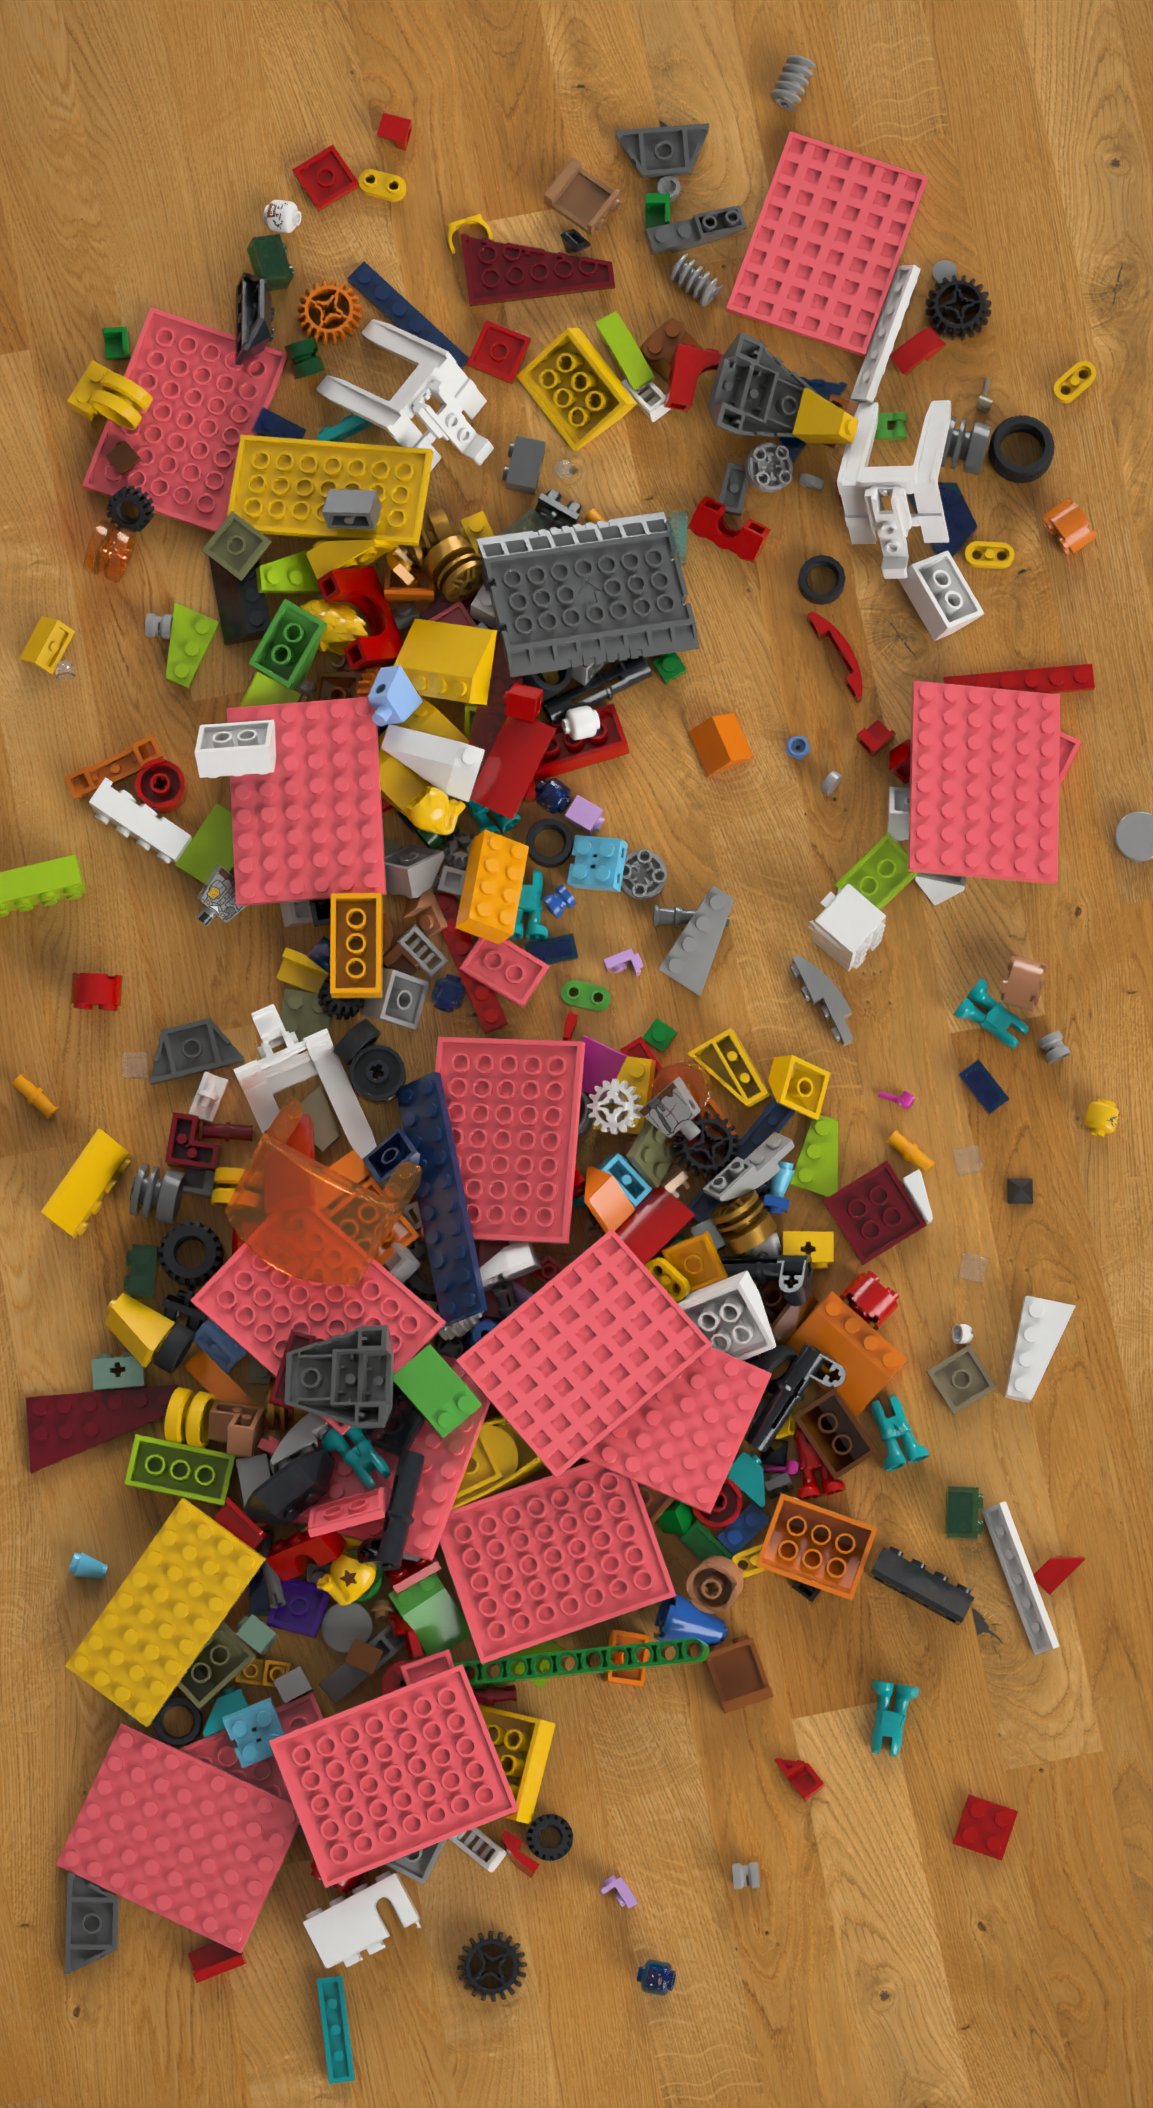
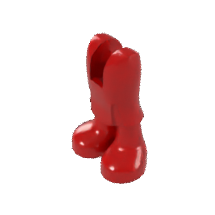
M796 1428L794 1441L800 1460L799 1470H802L803 1486L798 1490V1499L808 1500L821 1496L814 1470L817 1469L820 1472L823 1496L845 1491L844 1482L833 1478L811 1443L806 1444V1436L802 1429Z

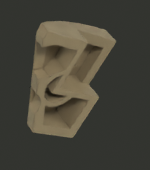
M319 1085L286 1117V1120L309 1113L314 1124V1146L325 1154L341 1135L324 1090Z

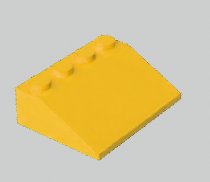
M567 328L516 375L574 452L618 422L638 404L580 328Z
M414 619L394 666L401 665L420 696L487 705L497 630Z
M421 696L420 698L423 702L404 722L391 724L474 746L436 707ZM386 729L378 737L381 797L407 817L406 805L427 786H435L422 779L416 772L381 749Z
M98 1128L41 1213L51 1224L75 1239L77 1234L81 1236L88 1227L89 1223L86 1221L90 1215H95L100 1210L103 1204L101 1199L106 1193L110 1194L117 1184L115 1179L119 1173H125L132 1162L129 1160L131 1154Z
M478 1705L519 1809L502 1818L531 1824L555 1723Z

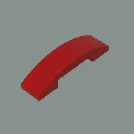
M813 611L808 613L807 621L819 641L828 636L849 670L850 674L845 676L844 683L856 703L860 702L863 691L862 676L858 661L849 643L828 620Z

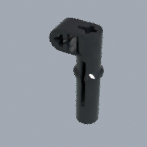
M638 656V658L631 659L625 663L619 661V659L615 660L616 667L604 673L597 672L596 677L592 678L586 685L580 684L542 703L543 710L550 723L554 726L562 722L569 709L581 706L592 707L606 699L610 701L615 694L651 677L652 672L645 657ZM618 678L619 681L572 705L571 700Z
M763 1252L759 1253L758 1256L720 1257L728 1278L747 1270L752 1280L758 1281L760 1284H765L769 1280H779L780 1290L785 1301L790 1306H800L809 1298L813 1273V1263L810 1255L767 1256Z
M806 1342L783 1379L776 1382L778 1387L748 1432L745 1440L753 1447L766 1453L798 1401L804 1400V1392L812 1379L831 1388L837 1387L845 1380L846 1372L844 1367L829 1354ZM824 1364L832 1372H825L821 1365Z
M400 1451L387 1512L385 1511L381 1537L365 1539L360 1544L357 1551L359 1563L378 1571L400 1569L409 1527L414 1523L412 1513L425 1460L424 1455L413 1451Z

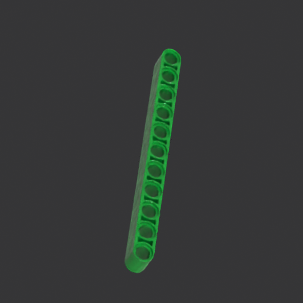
M685 1638L503 1657L481 1664L480 1660L455 1662L453 1664L455 1667L463 1664L465 1672L470 1667H473L475 1676L472 1680H469L470 1685L481 1686L704 1662L708 1658L710 1650L707 1643L700 1639ZM698 1643L701 1652L697 1657H692L690 1649L694 1644ZM673 1646L676 1651L675 1656L671 1660H667L665 1651L668 1647ZM644 1649H648L650 1651V1658L647 1662L643 1663L640 1659V1654ZM622 1651L625 1654V1660L621 1665H617L615 1656L618 1652ZM598 1654L600 1663L597 1667L592 1668L590 1659L593 1655ZM569 1657H573L575 1660V1665L571 1670H567L565 1667V1661ZM547 1659L550 1663V1668L547 1672L542 1673L540 1664L543 1660ZM519 1662H523L525 1670L518 1676L515 1667ZM497 1664L500 1668V1673L496 1678H493L490 1673L491 1668Z

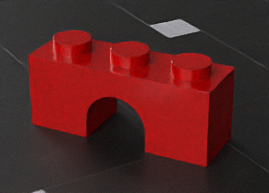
M705 496L698 504L688 529L693 531L698 537L713 541L719 548L728 549L736 553L740 559L754 562L760 554L771 529L749 518L741 530H733L724 521V513L727 506Z
M308 1530L304 1532L297 1531L288 1539L283 1540L281 1538L275 1541L270 1546L271 1551L267 1555L266 1561L284 1582L301 1575L311 1561V1558L314 1559L319 1567L337 1560L348 1543L337 1531L310 1538Z

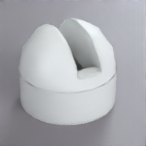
M955 1324L952 1329L954 1343H969L974 1336L971 1334L973 1329L967 1324Z

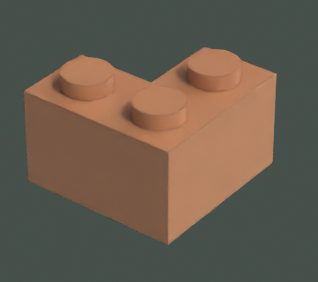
M215 1400L209 1411L208 1439L216 1440L219 1443H227V1454H233L239 1458L252 1457L264 1434L265 1408Z

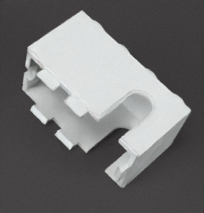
M847 884L842 890L838 889L837 896L830 891L820 902L825 909L815 919V923L814 920L809 921L807 930L812 933V941L849 972L852 967L857 969L864 962L869 948L873 951L881 943V938L885 931L884 928L886 927L884 924L886 915L850 884Z
M387 1871L375 1878L377 1883L369 1887L365 1883L352 1890L353 1896L346 1899L342 1895L329 1902L331 1908L325 1911L322 1908H318L306 1915L308 1920L304 1921L303 1924L326 1968H331L342 1961L346 1968L363 1960L359 1952L367 1949L369 1955L386 1947L382 1940L389 1937L390 1934L376 1908L378 1900L382 1897L390 1900L404 1928L413 1923L417 1924L418 1927L416 1928H422L419 1923L420 1916L398 1873L391 1874L390 1871Z

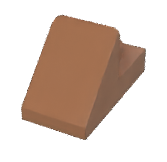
M432 888L422 892V895L417 898H408L403 918L417 916L427 938L433 937L448 927Z

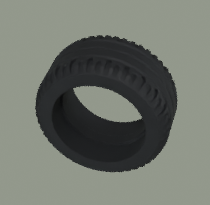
M1019 415L1004 420L996 427L991 436L988 454L991 465L1002 478L1014 483H1028L1040 478L1048 470L1054 455L1055 445L1053 436L1044 423L1034 417ZM1012 433H1028L1040 443L1042 456L1039 461L1030 466L1021 467L1013 465L1004 458L1001 452L1002 440Z

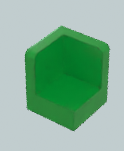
M646 193L645 228L670 224V193Z
M127 326L102 328L106 361L131 359L130 336Z
M676 1499L658 1518L664 1533L685 1535L695 1520L691 1506Z

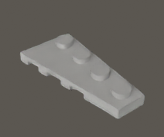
M712 885L658 968L699 996L702 994L734 898Z

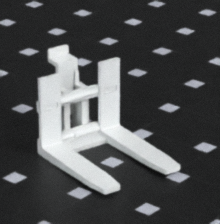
M375 319L371 320L362 331V335L376 346L416 365L417 368L390 401L382 399L345 380L329 375L324 378L316 390L332 403L385 429L400 447L432 449L434 453L431 471L442 458L431 445L436 438L449 440L462 455L472 459L480 466L493 451L494 447L488 439L476 433L461 413L463 411L472 420L487 402L476 388L477 386L461 370L456 360L448 351L389 323ZM431 394L441 405L437 413L429 405L425 404V401L429 400ZM415 414L428 428L424 435L410 420Z
M950 400L931 402L925 416L912 466L868 467L878 424L879 405L877 402L860 403L854 415L859 420L853 444H846L837 478L839 495L842 498L845 521L849 529L851 543L876 544L875 530H877L883 553L881 570L884 579L907 578L909 554L906 537L911 526L921 525L924 543L949 542L938 487V476L951 420ZM914 493L918 514H910L906 494ZM881 495H892L891 504L893 510L884 511Z
M272 1004L253 1012L251 1017L263 1041L261 1043L262 1046L257 1048L262 1059L259 1061L256 1059L234 1069V1072L263 1136L264 1131L284 1121L273 1095L319 1075L350 1145L360 1158L363 1159L377 1146L372 1130L340 1059L333 1052L334 1045L327 1028L303 1038L304 1041L299 1042L295 1032H286L275 1005ZM283 1043L286 1044V1049L273 1053L272 1048ZM308 1049V1051L298 1054L299 1052Z

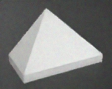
M920 872L915 877V881L931 902L937 905L964 891L967 877Z

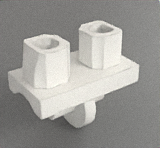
M204 1072L189 1114L199 1116L200 1119L213 1123L229 1080Z

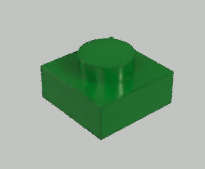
M676 652L664 654L653 661L655 669L665 684L687 672Z
M656 1018L643 1036V1040L663 1054L676 1036L677 1031Z

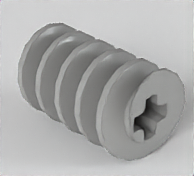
M790 55L786 60L787 64L783 66V72L779 75V81L775 83V89L771 92L770 96L780 107L795 112L797 107L793 102H801V98L797 94H805V90L800 86H808L809 82L805 77H813V73L808 69L815 70L817 66L805 57Z
M686 253L672 267L670 280L672 282L678 281L679 288L686 287L685 293H693V299L696 301L701 299L700 305L705 307L716 298L723 285L718 288L716 287L718 278L709 281L710 272L702 275V265L694 269L696 260L693 259L687 263L688 254Z

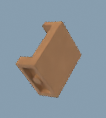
M573 157L544 194V203L592 236L596 230L599 232L604 227L607 221L606 217L610 211L614 213L621 204L620 190L617 188L612 190L581 168V162Z

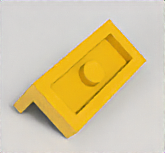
M42 616L20 655V659L34 664L48 674H53L75 631L57 619Z
M285 948L282 955L283 962L278 971L277 979L310 993L318 994L326 977H330V964L290 948Z

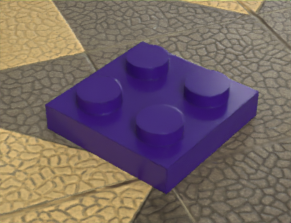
M293 1578L284 1582L280 1579L286 1604L280 1607V1603L277 1602L278 1608H271L267 1619V1626L316 1638L330 1594L317 1588L316 1584Z

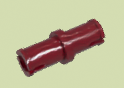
M203 1122L202 1138L225 1139V1142H230V1140L253 1141V1125H232L231 1122H226V1124Z
M487 1685V1688L472 1689L478 1704L488 1703V1705H494V1702L517 1701L516 1685L500 1687Z

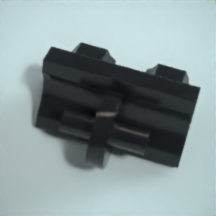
M551 489L546 494H540L534 511L540 514L539 518L546 521L544 529L549 530L553 526L561 529V526L573 527V525L578 523L582 506L575 501H570L567 506L559 503L562 497L560 493Z
M190 1286L188 1292L179 1289L177 1296L168 1294L167 1298L163 1300L162 1306L165 1307L163 1316L176 1323L180 1313L189 1315L186 1327L198 1331L203 1322L208 1318L191 1303V1299L195 1296L196 1287Z

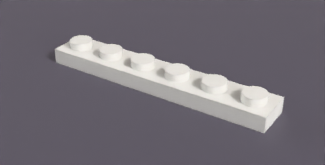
M915 265L897 267L850 397L855 402L873 403L877 395V389L885 373V367L893 350L898 331L901 328L904 314L909 306L914 287L917 284V278L921 269Z
M1006 1501L981 1510L1034 1655L1060 1647Z

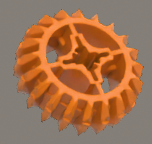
M334 279L329 286H327L326 280L322 281V287H318L314 283V291L306 289L305 294L307 297L300 296L299 298L302 304L297 306V312L300 313L297 315V321L302 322L300 329L306 330L307 338L314 335L316 343L323 339V345L325 346L328 344V340H332L333 345L336 346L337 339L339 338L345 343L347 341L345 335L353 337V329H359L360 327L357 321L363 318L362 314L359 313L362 310V305L358 304L359 296L353 295L354 291L352 288L345 290L346 285L343 282L337 287L336 280ZM331 297L327 301H319L322 298ZM340 300H343L350 309L348 316L339 310ZM311 309L320 316L319 326L310 319ZM331 310L334 311V314L330 313L328 316H326L325 312L329 313ZM333 324L340 325L339 327L328 329Z

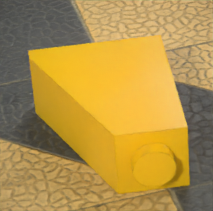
M804 388L792 434L807 444H853L859 420L809 388Z
M122 1293L117 1300L112 1299L105 1311L108 1313L105 1322L106 1326L145 1368L156 1356L175 1324L174 1321L125 1293Z

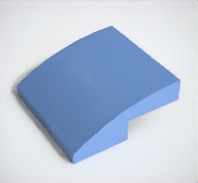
M210 1319L203 1323L195 1333L194 1341L226 1374L247 1354L240 1345Z

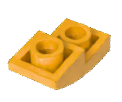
M399 545V547L386 554V558L391 569L409 585L415 579L409 573L414 563L408 558L410 552L403 545Z
M254 1658L234 1679V1682L276 1688L274 1680L290 1672L291 1663Z

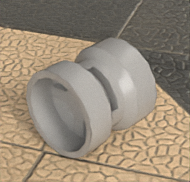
M148 612L145 622V637L161 636L163 639H170L173 615L157 616L156 613Z
M1060 1030L1050 1033L1037 1041L1040 1048L1044 1049L1046 1053L1045 1059L1048 1064L1054 1063L1071 1053L1068 1046L1062 1042L1063 1036Z
M750 1862L744 1866L740 1863L732 1864L734 1889H742L744 1886H750L751 1888L760 1887L758 1862Z

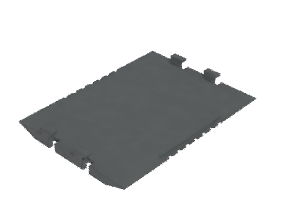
M664 512L610 519L608 522L596 521L595 524H592V522L584 523L585 525L575 524L573 527L561 526V529L554 527L549 528L547 531L541 529L537 530L538 532L527 531L476 539L484 570L482 578L485 590L489 591L495 614L493 622L495 630H497V636L501 638L510 678L568 669V667L577 668L579 665L590 666L592 663L596 665L603 664L605 661L610 663L618 659L623 661L627 660V658L636 659L638 656L649 657L699 649L695 618L691 603L685 604L688 591L679 558L674 559L673 557L677 549L672 530Z

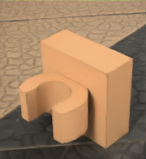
M676 1164L669 1168L660 1184L676 1198L679 1197L676 1188L681 1184L687 1190L690 1188L689 1183L686 1181L689 1177Z

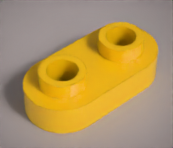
M367 169L359 176V188L366 195L391 202L400 201L406 195V183L399 176L374 169ZM368 178L375 179V181L371 184L366 182ZM392 184L398 185L396 190H392L389 187Z
M1080 361L1070 368L1054 384L1053 395L1055 399L1061 403H1070L1094 382L1096 377L1094 365L1088 361ZM1082 372L1086 373L1087 378L1082 379L1079 377V374ZM1066 388L1070 393L1064 395L1061 393V389Z
M974 541L966 547L964 557L967 564L971 567L1005 569L1014 560V550L1009 544L1003 542ZM978 552L981 558L975 559L972 554ZM1004 554L1006 559L1001 561L997 558V555Z
M656 1257L645 1265L675 1302L684 1299L689 1294L690 1285L688 1280L664 1258ZM657 1266L662 1268V1273L657 1270ZM676 1283L680 1285L681 1290L676 1288Z
M763 1544L733 1556L732 1561L737 1566L740 1561H746L748 1564V1568L742 1570L743 1578L766 1571V1569L755 1566Z

